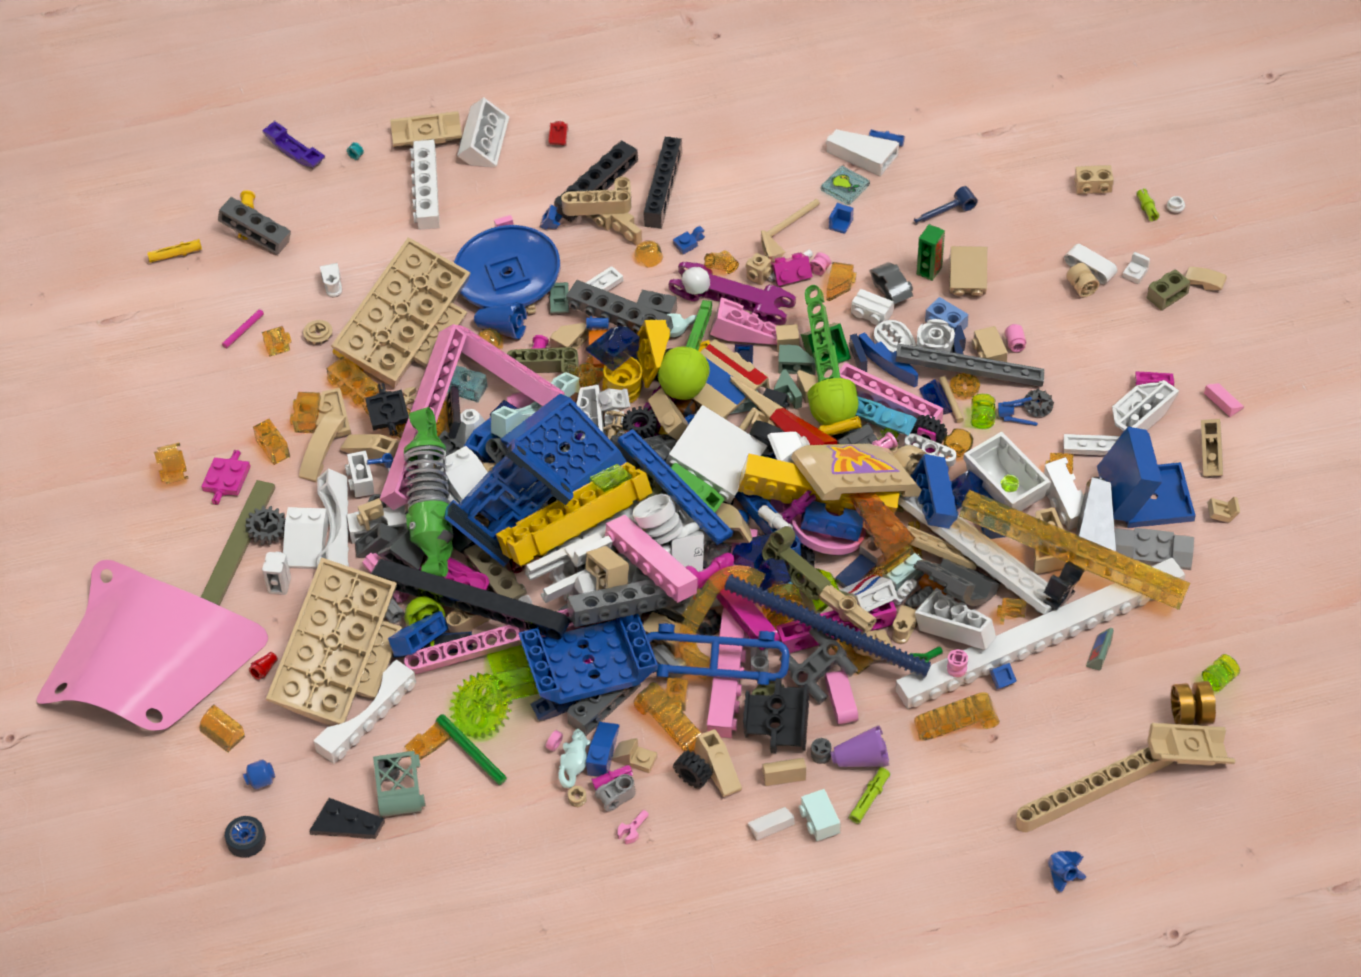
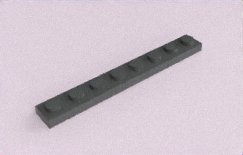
M897 344L896 362L1040 387L1044 383L1043 368Z

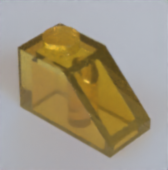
M832 262L826 301H832L851 290L852 283H856L857 277L853 264Z

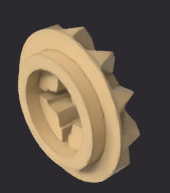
M324 320L311 321L304 327V338H306L307 342H313L314 345L317 342L322 344L323 341H329V337L332 336V326ZM316 329L321 333L320 335L316 334Z

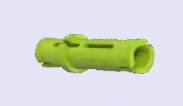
M880 767L873 780L868 782L866 791L849 815V819L852 822L860 824L877 795L882 793V787L891 776L887 769Z

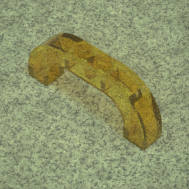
M741 565L729 566L714 573L706 581L701 590L698 588L697 594H694L692 597L695 602L692 607L687 606L682 615L685 619L679 633L696 635L715 598L724 589L729 575L733 574L735 578L738 576L740 580L745 579L746 583L751 582V585L756 584L759 588L765 574L754 568ZM678 641L681 659L688 667L710 668V657L703 654L696 643ZM696 675L697 677L703 679L704 681H706V679H707V677H708V676H699V675Z

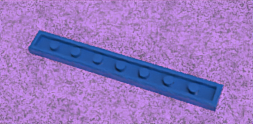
M633 429L618 437L617 442L717 545L733 535V531Z

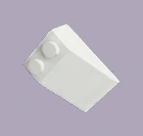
M467 446L445 457L447 459L445 465L447 467L448 491L459 502L488 473L478 457Z
M288 507L285 520L283 553L286 554L289 568L317 569V555L325 548L329 526L326 508Z

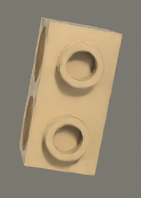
M1111 165L1076 166L1074 176L1076 193H1112L1114 179Z

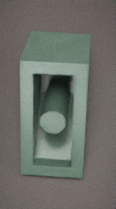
M779 345L778 374H781L782 370L786 369L789 374H797L798 370H801L811 375H816L814 358L800 346Z

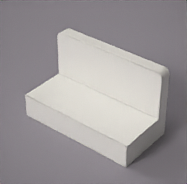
M595 533L566 546L565 551L574 565L578 567L586 563V552L604 546L611 549L612 540L609 536L602 538L599 533Z

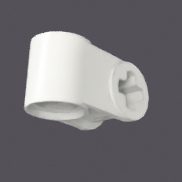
M338 263L320 266L327 295L330 297L339 296L342 293Z

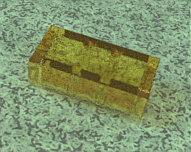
M214 704L207 710L200 722V732L227 753L245 738L242 725Z

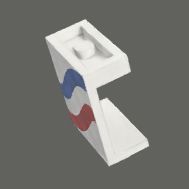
M871 575L839 590L845 596L854 597L857 605L867 612L898 598L892 580L877 575Z

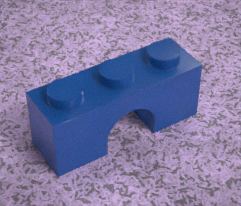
M813 501L802 513L801 529L858 542L863 528L864 512L844 508L841 516H834L826 511L825 503Z

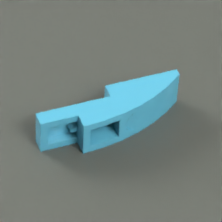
M858 396V410L855 417L859 416L860 419L893 433L909 436L917 420L914 416L887 408L880 403Z

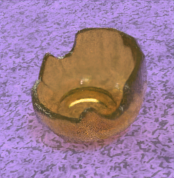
M643 241L638 244L634 251L637 262H642L645 267L656 266L663 259L661 247L654 241Z
M488 328L477 334L498 349H503V338L496 330Z
M955 428L949 435L945 436L943 445L953 449L956 452V458L964 457V453L972 449L974 437L964 429Z

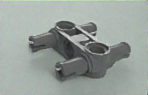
M814 628L813 630L810 629L809 633L820 645L819 648L802 664H798L790 655L788 671L792 680L800 688H805V684H808L809 694L821 704L828 696L817 685V681L825 673L838 664L851 677L858 668L847 657V652L833 637L822 634V631L817 632V629ZM832 646L838 647V652L835 655H829L828 653ZM801 674H808L806 682H799Z

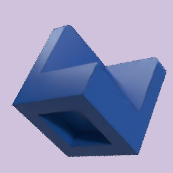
M837 203L829 216V229L845 234L853 221L854 208Z

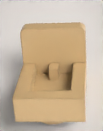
M1237 497L1231 498L1228 502L1214 498L1207 502L1210 518L1230 523L1240 513Z

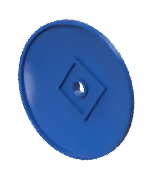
M521 225L497 226L475 235L462 246L454 260L455 264L471 272L470 278L460 294L467 301L481 308L515 302L528 306L536 302L554 286L558 279L561 265L559 252L553 241L544 233ZM506 271H511V272H512L511 274H508V275H505V274H504Z

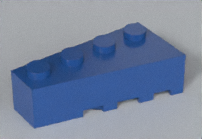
M924 454L910 475L922 490L917 500L919 504L923 505L922 512L929 526L950 529L958 518V511L955 507V496L952 493V482L949 479V468L946 465L945 457Z

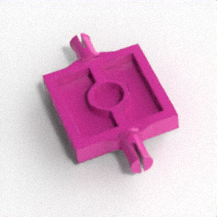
M233 450L232 456L229 459L214 457L201 487L203 491L215 494L212 499L213 504L217 503L218 505L223 495L238 496L251 465L249 461L238 460L241 455L239 450Z

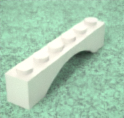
M329 468L317 478V493L327 510L330 524L327 545L317 555V567L321 557L349 567L347 476Z
M395 660L383 672L380 690L369 707L347 722L327 727L314 740L316 752L333 764L339 759L344 758L347 751L352 746L357 745L361 737L366 732L371 731L375 723L380 718H384L388 710L393 705L398 704L402 697L414 688L416 684L414 671L398 660Z

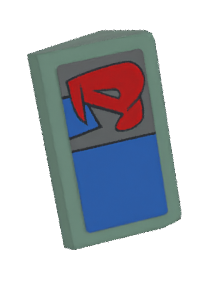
M1113 628L1103 631L1096 637L1086 664L1087 667L1098 671L1102 669L1112 642Z

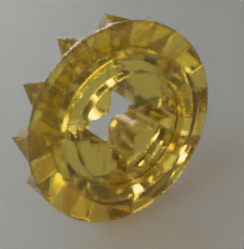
M960 373L952 378L950 388L952 393H956L958 397L964 396L966 399L968 396L974 397L979 392L980 381L974 375ZM964 382L967 385V389L963 387Z

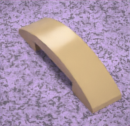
M328 412L321 420L305 452L299 472L300 478L317 483V478L324 468L323 461L335 435L340 433L345 423V416Z

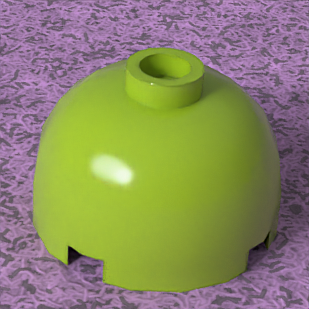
M417 597L407 605L404 620L406 625L409 626L438 611H442L445 618V612L442 606L432 598Z

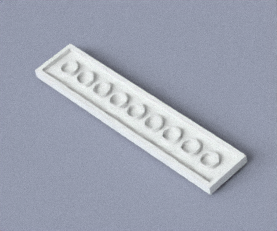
M919 496L899 497L898 504L905 511L910 512L918 521L927 525L934 533L940 535L949 544L961 551L964 556L973 560L977 566L983 568L993 578L1003 583L1007 589L1012 590L1023 601L1032 605L1037 612L1044 615L1055 610L1044 603L1046 598H1051L1043 593L1048 582L958 515L957 520L950 529L929 526L922 512L923 505L919 504L917 500Z

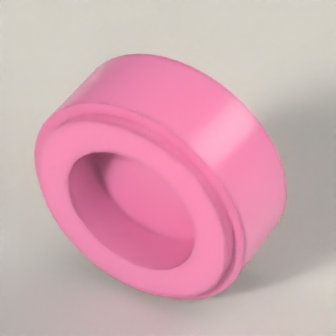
M555 730L549 737L546 748L550 751H555L563 739V734Z

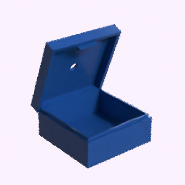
M1127 427L1097 465L1099 477L1104 478L1107 482H1111L1113 518L1126 521L1127 528L1194 522L1196 515L1181 462L1157 464L1148 431L1146 429ZM1156 495L1158 498L1152 499L1151 496Z

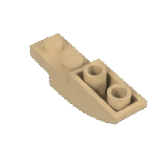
M629 213L585 215L607 231L613 227L616 232H620L628 241H632L635 245L642 242L641 229L635 225L634 216Z

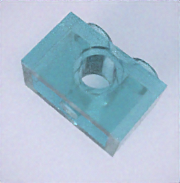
M456 366L447 393H449L450 387L454 385L458 387L459 397L479 402L488 387L486 375L462 366Z

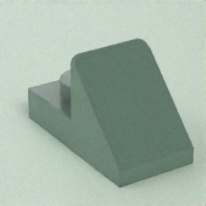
M782 370L774 390L787 394V401L792 403L795 409L801 408L802 394L787 370Z

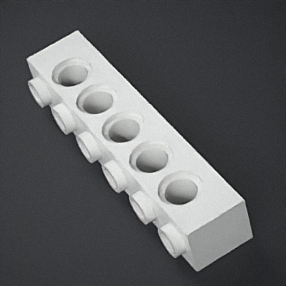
M413 141L414 148L411 149V159H414V161H411L412 172L415 171V174H412V184H415V186H412L413 197H416V199H413V209L416 210V212H413L414 223H418L419 230L440 228L435 141Z

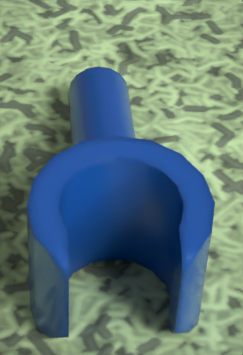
M385 453L382 458L367 460V465L384 463L386 468H391L393 457L390 453Z

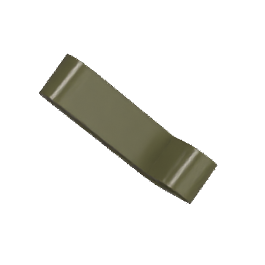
M575 348L514 349L507 352V355L535 373L562 372L563 374L567 372L579 377L578 352Z
M784 526L773 532L762 550L764 560L810 599L818 600L823 589L827 585H831L830 581L790 548L795 540V532L791 527Z

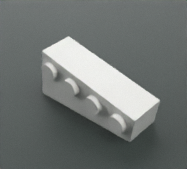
M599 385L580 388L577 405L606 435V430H603L605 419L598 394L601 392ZM584 434L582 435L580 440H583L585 438Z
M938 588L915 611L920 631L984 650L996 638L992 619L975 609H968L966 604L954 601L953 597L948 594L945 596Z

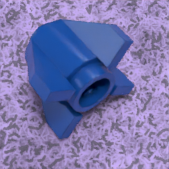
M1057 851L1050 856L1048 866L1051 870L1054 887L1058 891L1062 892L1067 885L1066 881H1072L1076 877L1085 880L1087 877L1077 868L1083 859L1079 852Z

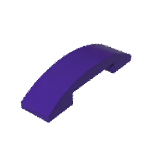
M275 120L263 129L264 135L280 151L302 165L313 168L325 158V155L314 147L309 149L287 133V129Z

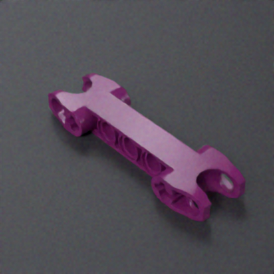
M680 262L678 272L683 276V273L686 271L684 268L700 267L706 270L710 278V286L707 291L700 294L688 293L682 284V279H671L668 283V289L683 299L696 302L700 297L720 302L722 297L744 306V310L756 313L763 322L770 321L775 325H784L787 321V314L778 308H791L796 304V297L780 287L767 285L762 290L713 275L710 267L700 263Z

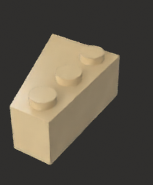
M1054 507L1038 510L1035 512L1034 573L1040 574L1063 569L1067 561L1072 562L1073 550Z

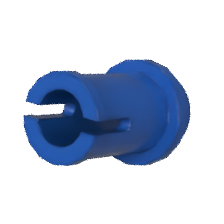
M590 316V318H586V329H590V331L592 329H609V318H592Z

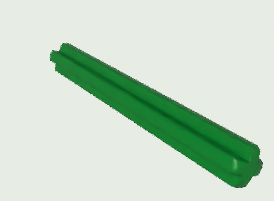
M440 714L436 718L437 724L498 785H502L507 780V777L444 714Z

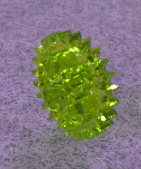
M477 673L476 677L470 675V681L463 679L464 685H457L459 692H453L456 699L450 700V702L454 703V706L449 708V710L454 712L450 718L456 720L453 724L459 727L458 729L468 737L471 736L475 739L478 736L485 739L486 735L492 737V731L499 733L498 726L505 727L503 720L510 719L506 713L512 712L508 705L512 704L513 701L507 698L512 694L507 692L509 687L504 685V681L498 679L497 676L484 673V675ZM486 688V692L482 695V691ZM470 700V705L466 707L467 702ZM496 704L495 709L492 711V706ZM480 716L479 722L476 723V719Z

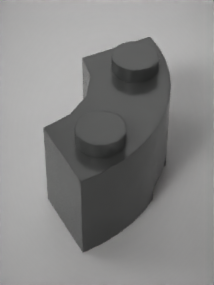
M887 262L869 270L875 287L883 293L886 299L893 301L894 304L913 297V286L909 281L907 282L897 264L894 265Z

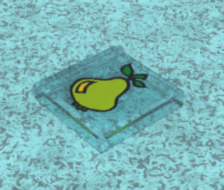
M841 165L821 185V190L850 205L870 185V180Z

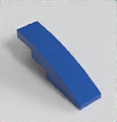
M865 332L858 335L864 353L871 361L898 380L913 387L918 386V373L910 364L896 362V351L891 353L882 341L874 344Z

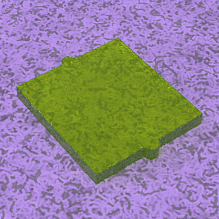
M616 464L589 478L605 492L631 479L632 475L619 464Z

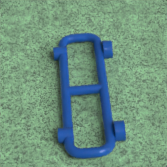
M659 623L658 632L647 634L649 643L652 640L711 644L710 668L658 664V668L654 671L657 672V677H669V673L751 679L757 680V684L769 685V681H775L776 678H784L789 669V649L784 643L775 641V632L759 631L758 639L674 633L675 625ZM733 645L778 649L782 655L781 668L777 673L718 669L719 646Z

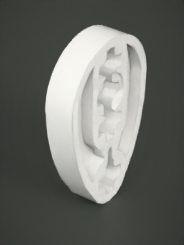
M883 321L874 330V343L882 341L891 353L896 351L898 342L900 344L916 346L910 330L899 321Z

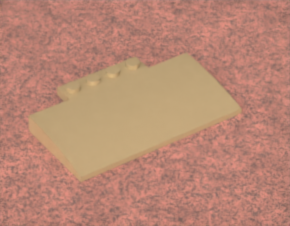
M408 237L331 347L362 369L395 388L413 360L427 368L439 332L453 324L460 325L466 317L467 311L456 306L453 302L468 282L471 272Z
M321 557L266 700L330 726L346 722L356 694L374 700L382 683L383 672L388 668L393 654L388 638L402 629L401 626L384 621L397 583Z

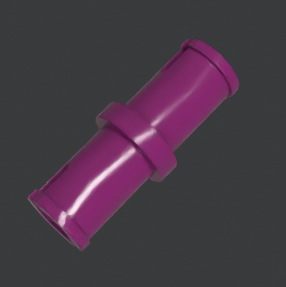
M807 490L798 500L795 499L791 502V506L780 514L783 519L787 518L785 520L787 523H790L798 514H802L805 508L816 500L814 493L811 496L809 495L812 491Z

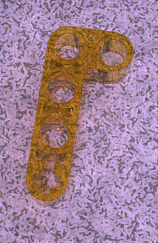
M652 682L637 694L633 702L634 706L642 715H646L649 712L683 751L689 750L693 752L697 736L702 733L657 683Z
M986 692L977 693L922 713L914 719L919 739L923 741L939 737L980 722L981 726L985 729L994 728L1000 723L995 705L990 695Z

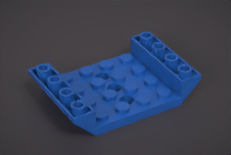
M558 394L501 438L505 446L515 438L523 446L527 445L530 447V451L544 463H546L545 459L547 457H554L555 461L550 464L552 470L573 487V491L606 473L611 474L615 472V468L627 462L620 450L570 397L563 394ZM582 433L585 435V438L583 440H576L575 436ZM563 445L570 446V450L567 452L560 451V447Z
M639 614L567 631L559 640L547 636L541 638L538 628L519 632V638L539 696L559 704L637 686L658 668ZM582 644H585V645H587L588 647H587V648H584V649H581V648L578 647V646H579V645H582ZM587 659L593 660L590 664H586L584 661ZM595 674L599 677L596 679H591L589 676Z

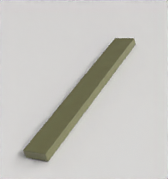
M260 480L256 481L201 598L220 606L252 539L248 537V532H246V518H249V513H255V508L262 510L261 508L264 506L266 509L275 490V484Z

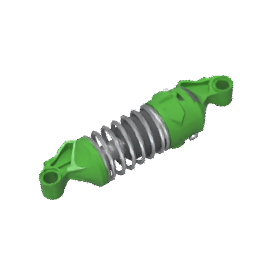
M426 407L411 412L409 415L410 423L418 430V434L404 447V461L408 463L405 466V470L409 472L406 474V478L409 480L406 487L410 489L407 495L411 498L408 500L406 527L410 530V541L421 548L428 556V560L422 566L421 571L446 577L448 573V559L453 551V525L445 519V510L450 504L448 500L450 494L447 491L449 489L447 483L448 476L446 474L447 467L445 465L447 463L445 458L446 446L437 436L436 418L432 409ZM418 465V469L411 470L409 466ZM411 474H417L414 478L409 477Z

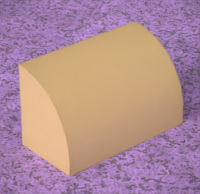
M804 758L762 764L765 786L806 780Z

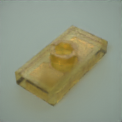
M840 639L836 640L847 652V657L858 668L856 671L858 675L873 664V660L869 656L855 653L851 644L846 645V642H840ZM837 646L831 647L836 653L838 652Z

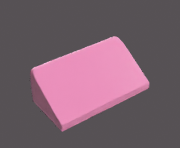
M1219 383L1208 384L1205 387L1204 394L1229 417L1244 408Z

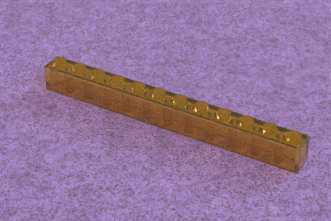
M968 491L961 505L959 516L1062 561H1070L1088 572L1180 610L1191 583L974 491Z

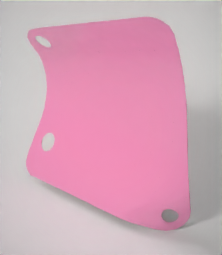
M101 560L94 565L91 571V586L86 613L38 694L37 703L45 704L64 700L81 701L107 709L147 730H163L183 717L266 645L268 635L266 630L258 623L208 600L156 580L113 560ZM104 569H109L113 574L112 580L109 583H104L101 580V572ZM67 683V688L63 692L55 694V690L59 685ZM150 708L159 710L163 717L162 721L159 723L149 721L146 717V711Z

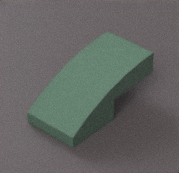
M568 282L555 283L551 288V313H569V305L566 298L569 292Z

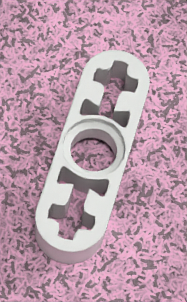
M909 434V436L905 437L904 446L916 442L913 445L918 448L922 447L923 451L927 448L935 449V452H926V454L947 458L945 460L948 467L956 463V452L953 449L917 434Z

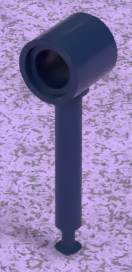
M968 186L960 187L954 193L955 200L920 215V218H914L913 221L915 224H918L917 222L919 221L924 222L957 206L961 207L964 211H970L977 205L978 199Z

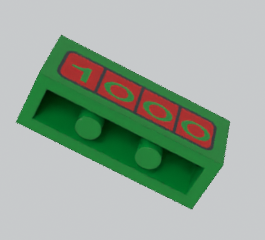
M928 224L920 235L916 275L933 281L943 266L945 230Z

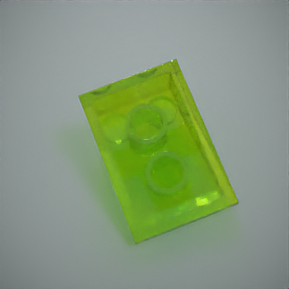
M522 645L486 655L499 703L538 694Z

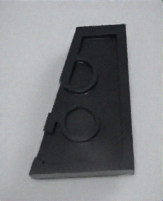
M328 798L309 831L310 835L321 833L335 837L337 835H349L351 838L376 839L385 820L380 816Z

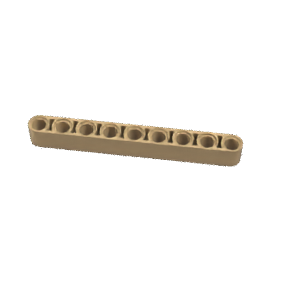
M1148 746L1021 806L1017 811L1016 828L1021 832H1030L1169 766L1175 761L1152 758Z

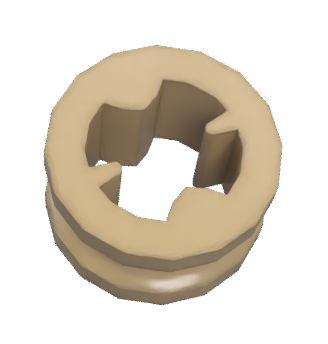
M581 786L570 788L568 791L569 803L574 807L583 806L587 801L586 790ZM575 794H579L580 799H575Z

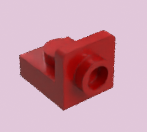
M563 121L550 123L549 145H567V132H569L567 123Z

